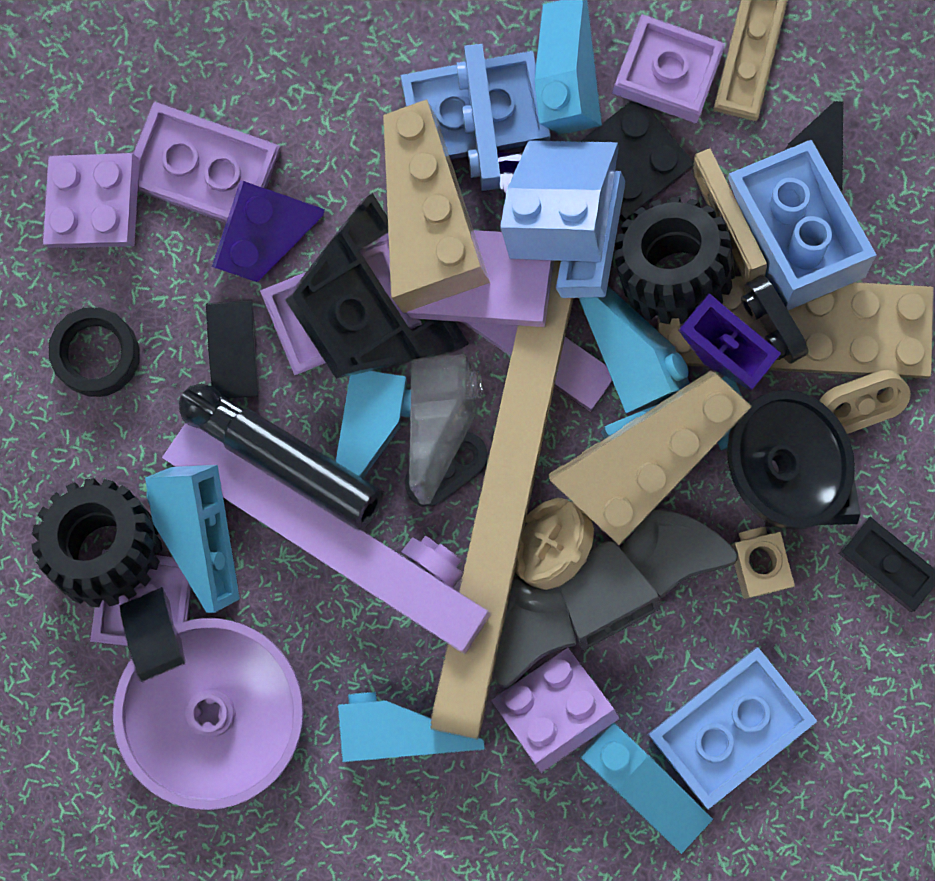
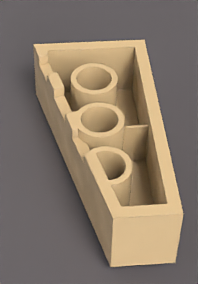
M426 99L383 115L391 298L401 311L406 313L488 284L490 280L438 119L428 100Z
M709 371L660 402L659 405L630 421L623 428L600 443H596L578 457L549 473V479L620 545L751 406L718 374Z

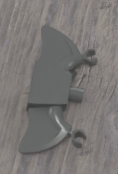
M652 510L634 529L632 536L622 546L618 547L611 540L594 549L591 548L586 562L576 575L559 587L544 590L528 585L517 577L514 578L493 671L498 685L502 688L511 686L542 657L551 652L575 646L574 631L579 645L584 651L660 610L659 598L662 599L680 582L698 574L734 565L737 561L736 551L715 531L697 520L676 512Z

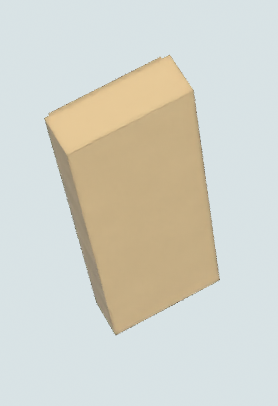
M787 0L740 1L713 111L757 121Z
M709 148L695 154L693 176L707 205L715 210L716 218L722 217L726 223L727 231L730 235L733 258L745 283L760 275L765 276L767 262L711 149Z

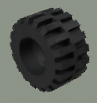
M670 197V203L661 204L660 199L651 202L652 208L645 210L641 207L634 212V220L626 219L621 226L623 234H617L615 240L616 251H614V256L625 297H628L630 305L635 310L641 308L642 315L650 320L656 315L659 316L660 323L670 324L672 319H679L680 324H684L707 294L710 293L720 303H723L722 294L729 295L733 287L731 279H735V264L730 235L723 218H716L715 210L709 205L701 209L698 200L690 198L687 203H681L680 197ZM675 253H688L696 256L688 264L674 269H663L655 266L662 258Z
M95 478L85 479L84 486L79 487L76 482L67 485V493L60 496L56 492L49 498L53 504L49 509L41 508L38 516L42 523L33 526L32 535L38 541L32 543L31 546L33 554L39 559L36 561L38 567L55 586L79 604L85 601L90 607L100 608L102 600L109 606L119 604V597L122 595L131 599L137 595L134 590L137 585L141 583L146 587L150 582L151 578L147 574L149 569L157 570L160 560L154 553L162 552V541L157 537L159 533L153 524L152 516L129 489L123 485L118 487L114 481L104 479L100 485ZM104 526H117L115 540L103 555L93 560H78L81 544L91 532Z

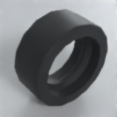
M84 307L67 314L55 326L49 340V361L55 375L71 390L88 397H105L120 391L133 378L139 365L140 346L134 331L116 313L101 307ZM90 326H101L111 330L117 336L121 345V358L117 367L109 375L99 379H88L77 374L72 369L68 359V347L72 338L80 330Z

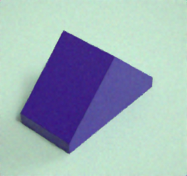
M710 293L707 294L678 330L704 365L749 390L756 386L781 355L777 349Z

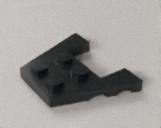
M373 193L358 204L285 299L336 379L456 352L469 344L455 321L429 320L416 330L411 331L364 259L360 250L389 233L388 216Z

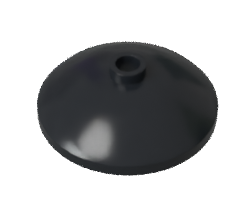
M792 390L769 392L748 403L751 408L731 427L727 443L729 472L736 490L746 505L765 521L786 529H807L820 525L834 517L846 503L852 490L855 475L853 449L843 425L835 414L817 399ZM772 460L775 461L778 466V473L775 471L773 467Z

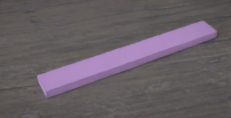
M185 423L162 457L175 467L218 465L224 499L463 654H466L491 615L483 607L362 530L354 529L227 450L222 442L199 428Z

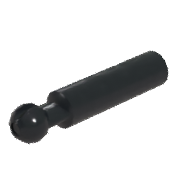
M200 383L188 387L182 393L179 400V412L182 420L189 426L203 430L222 442L227 450L358 531L364 529L374 518L383 500V490L254 411L243 409L222 396L215 387Z

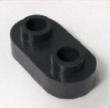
M760 275L744 284L746 294L741 297L742 304L754 321L757 319L761 321L768 333L765 336V340L781 353L777 360L784 358L788 363L792 364L808 355V347L802 333L769 280L765 276Z
M459 432L446 439L415 463L407 472L405 488L408 497L415 504L426 508L438 506L485 468L487 448L483 440L470 432ZM465 448L472 452L473 460L471 463L462 465L457 462L455 455L460 449ZM426 476L433 477L437 481V487L431 493H425L419 487L421 479Z

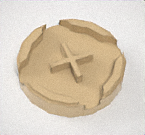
M563 498L551 499L543 502L527 515V525L523 531L515 573L531 586L544 590L559 587L576 575L587 560L593 545L594 534L591 518L574 502Z

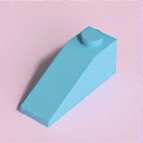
M559 0L544 4L542 7L534 79L539 124L558 134H568L602 126L587 0Z
M607 286L606 297L579 298L626 413L641 411L655 406L690 384L687 378L689 374L687 364L684 358L677 353L674 345L609 286Z
M368 371L351 375L349 378L336 462L363 479L400 429L402 416L411 417L414 390L406 389V376Z
M218 465L170 467L145 477L147 501L150 505L153 524L206 613H215L239 600Z
M376 692L348 694L349 704L338 705L342 762L485 750L484 739H473L432 730V718L389 701H377Z
M615 723L602 730L579 755L593 771L681 854L713 820Z

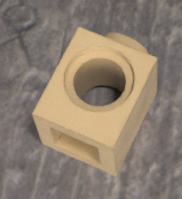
M760 527L739 533L740 542L730 546L737 553V561L734 565L743 600L795 587L781 532L768 535L766 527ZM754 549L763 550L770 556L771 568L767 574H759L751 568L749 557Z

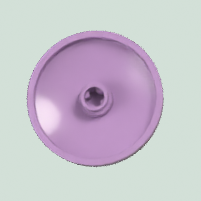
M203 618L181 622L174 626L182 641L186 664L143 682H140L136 674L132 658L124 669L117 686L113 705V725L116 742L126 765L142 785L160 798L173 804L193 809L211 810L237 805L253 798L268 788L280 777L292 760L301 738L304 722V703L300 683L284 653L271 640L255 629L234 621L217 618Z

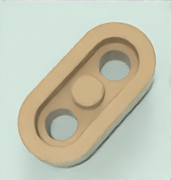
M882 370L828 390L821 397L820 402L835 414L848 434L899 415L909 403L910 389L896 372ZM886 388L882 394L877 395L880 389ZM844 403L839 410H835L840 404Z

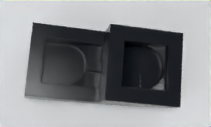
M252 300L207 303L206 319L211 386L215 387L225 398L259 396L255 350L256 333Z
M163 587L119 605L125 637L140 682L186 664L182 641L174 626L170 601Z

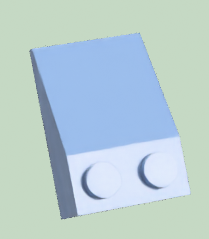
M812 140L729 173L728 179L736 201L767 262L765 277L772 284L787 310H791L866 277L876 257V253Z
M528 141L507 188L500 226L510 259L601 262L619 149L618 142Z

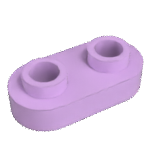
M427 536L421 542L412 537L401 551L403 555L418 567L451 588L463 576V573L457 569L462 561L443 545H438Z

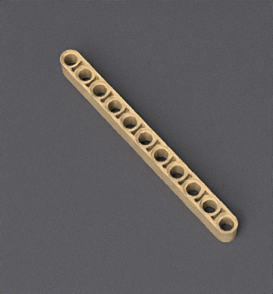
M554 260L545 327L520 325L517 327L459 593L489 611L491 615L466 654H463L450 644L447 645L432 714V730L478 739L480 735L573 298H561L556 289L561 261Z

